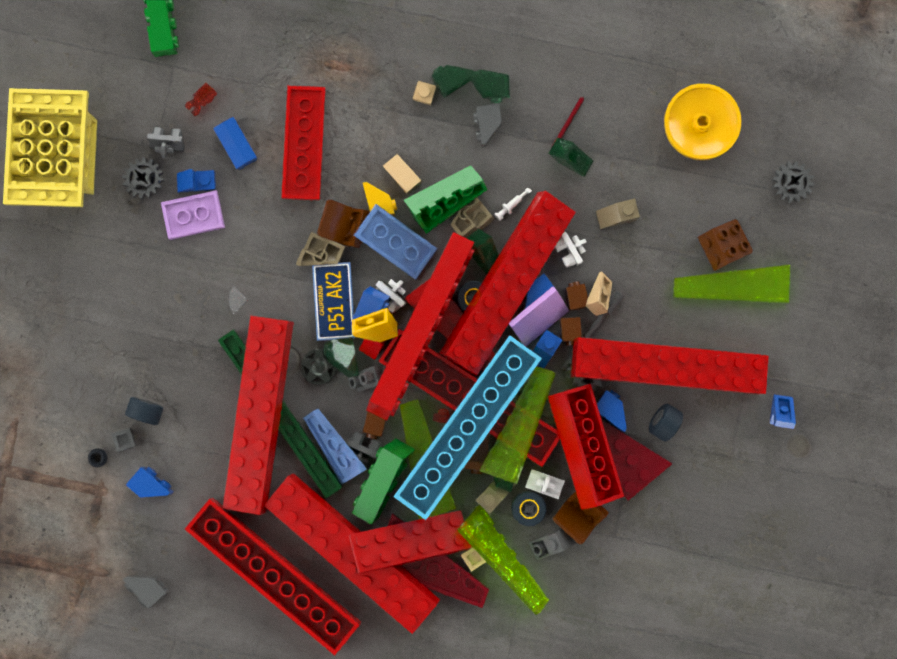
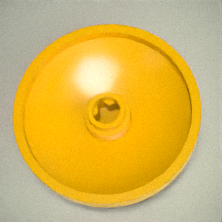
M694 84L682 89L672 98L665 112L664 129L669 142L679 153L695 160H710L727 152L736 142L741 130V114L733 97L722 88L711 84Z

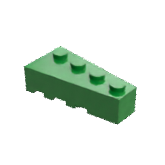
M143 0L144 4H147V7L144 8L147 23H150V26H147L151 53L155 57L177 54L179 40L174 33V29H177L176 19L172 18V11H174L173 0Z
M470 165L406 198L404 202L415 221L427 234L488 189L483 179Z
M397 438L386 446L379 448L376 453V463H373L368 470L369 478L361 485V495H358L353 503L355 507L352 514L371 525L379 519L390 498L387 494H391L399 482L396 477H399L408 465L405 462L406 458L410 455L412 456L416 449Z

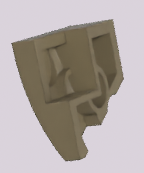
M475 198L458 211V215L453 219L451 226L457 234L471 240L494 221L495 218L482 202Z
M311 232L296 265L338 264L347 247Z

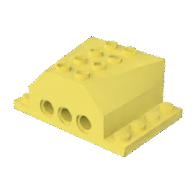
M9 88L3 193L4 205L83 207L84 193L94 195L97 119L88 112V91Z

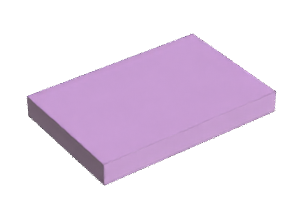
M217 190L161 202L169 240L225 228Z
M551 287L512 319L509 325L520 342L526 347L569 312L558 291Z

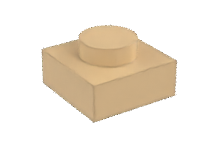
M418 81L413 100L431 105L436 86Z
M477 544L461 554L471 572L487 562L486 557Z

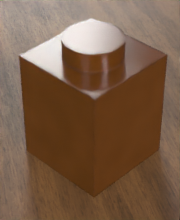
M580 281L569 283V287L565 288L569 312L587 308L588 296L585 284H580Z
M580 317L560 319L561 343L566 342V346H573L574 338H582Z
M367 412L363 432L367 433L366 437L376 440L378 436L382 437L386 420Z

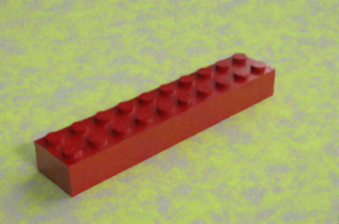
M547 191L537 192L439 352L440 355L469 374L478 375L576 213L574 210Z
M453 232L369 400L366 411L385 420H388L389 416L394 417L401 402L398 398H403L409 386L406 381L411 382L417 369L415 364L419 366L442 315H444L475 251L472 249L473 241Z
M250 316L223 509L257 515L267 512V508L264 505L269 499L294 325L292 321Z
M398 330V336L392 339L379 359V363L387 366L404 331ZM427 347L419 366L415 364L417 369L410 383L455 411L478 379ZM513 401L510 402L489 431L491 435L543 467L560 440L558 430Z
M578 337L574 338L571 377L760 395L766 394L769 355Z
M294 473L284 480L264 506L410 633L413 634L439 603L440 599L401 565L358 574L349 535L361 531Z
M214 498L206 502L185 528L189 534L334 656L361 624L359 619L229 510L223 509V505Z

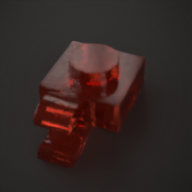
M205 83L193 94L194 98L188 101L185 107L190 110L191 107L195 106L191 113L197 116L201 111V105L205 106L212 102L217 93L209 84Z
M440 408L438 414L434 413L433 421L446 424L451 417L449 415L450 412L448 409Z

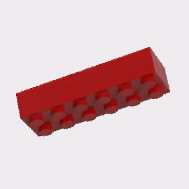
M591 384L548 396L581 510L598 507L624 497Z

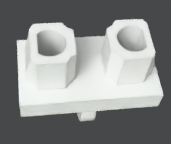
M564 232L555 249L557 252H560L567 248L570 253L562 258L566 268L575 264L578 266L582 264L583 260L576 249L578 248L581 254L586 252L583 245L587 241L585 239L580 241L577 235L572 237L575 243L573 245L568 234Z
M391 279L388 284L393 289H390L382 281H378L376 289L391 296L389 310L392 313H395L400 307H404L407 304L404 299L396 294V292H399L403 296L406 292L401 287L404 283L402 280L396 283Z
M531 469L525 488L559 499L565 481Z

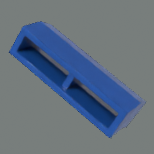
M234 117L213 128L236 169L241 170L245 166L257 161L255 153Z

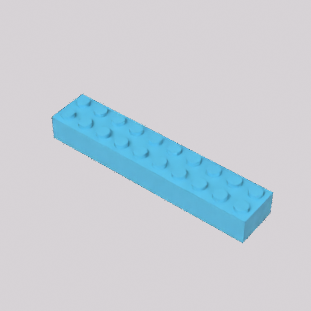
M509 335L394 497L426 520L542 358Z

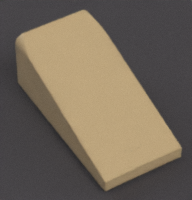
M398 154L383 165L385 170L407 195L422 183L420 178Z
M602 271L599 272L586 303V307L596 316L608 313L612 281Z

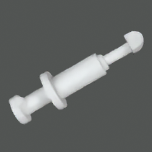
M526 188L520 196L517 195L509 203L502 204L503 209L499 213L494 214L497 220L501 221L506 213L512 214L511 210L532 190Z

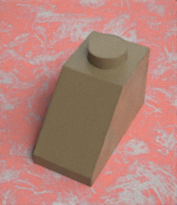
M635 198L615 203L596 211L600 230L633 222L640 217Z
M500 472L475 501L490 514L512 490L515 484L503 472Z

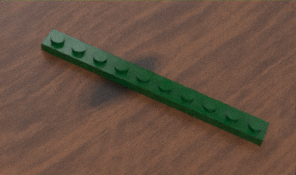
M233 329L221 337L218 342L242 375L246 345L236 330ZM283 400L279 431L325 498H328L343 486Z

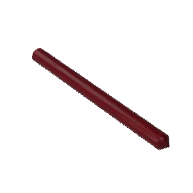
M580 97L554 141L551 147L552 151L558 146L583 103L584 97Z

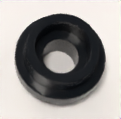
M95 448L88 454V462L93 467H102L107 462L108 456L103 449ZM97 454L101 456V460L99 462L95 459V456Z

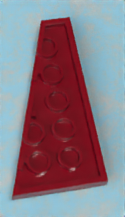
M602 420L624 497L629 501L670 467L672 463Z
M392 513L388 526L405 523ZM447 555L401 565L426 588L483 608L489 588Z

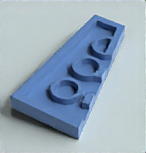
M319 409L312 411L303 418L341 485L367 470Z

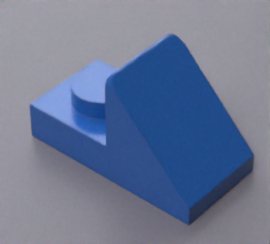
M189 169L177 173L178 193L216 190L215 171H194Z
M774 394L770 424L777 427L794 429L796 420L793 397Z

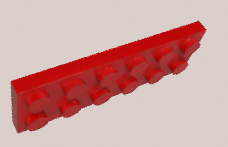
M287 85L282 199L320 201L325 87Z
M461 510L428 517L426 520L423 518L349 535L358 574L471 548Z

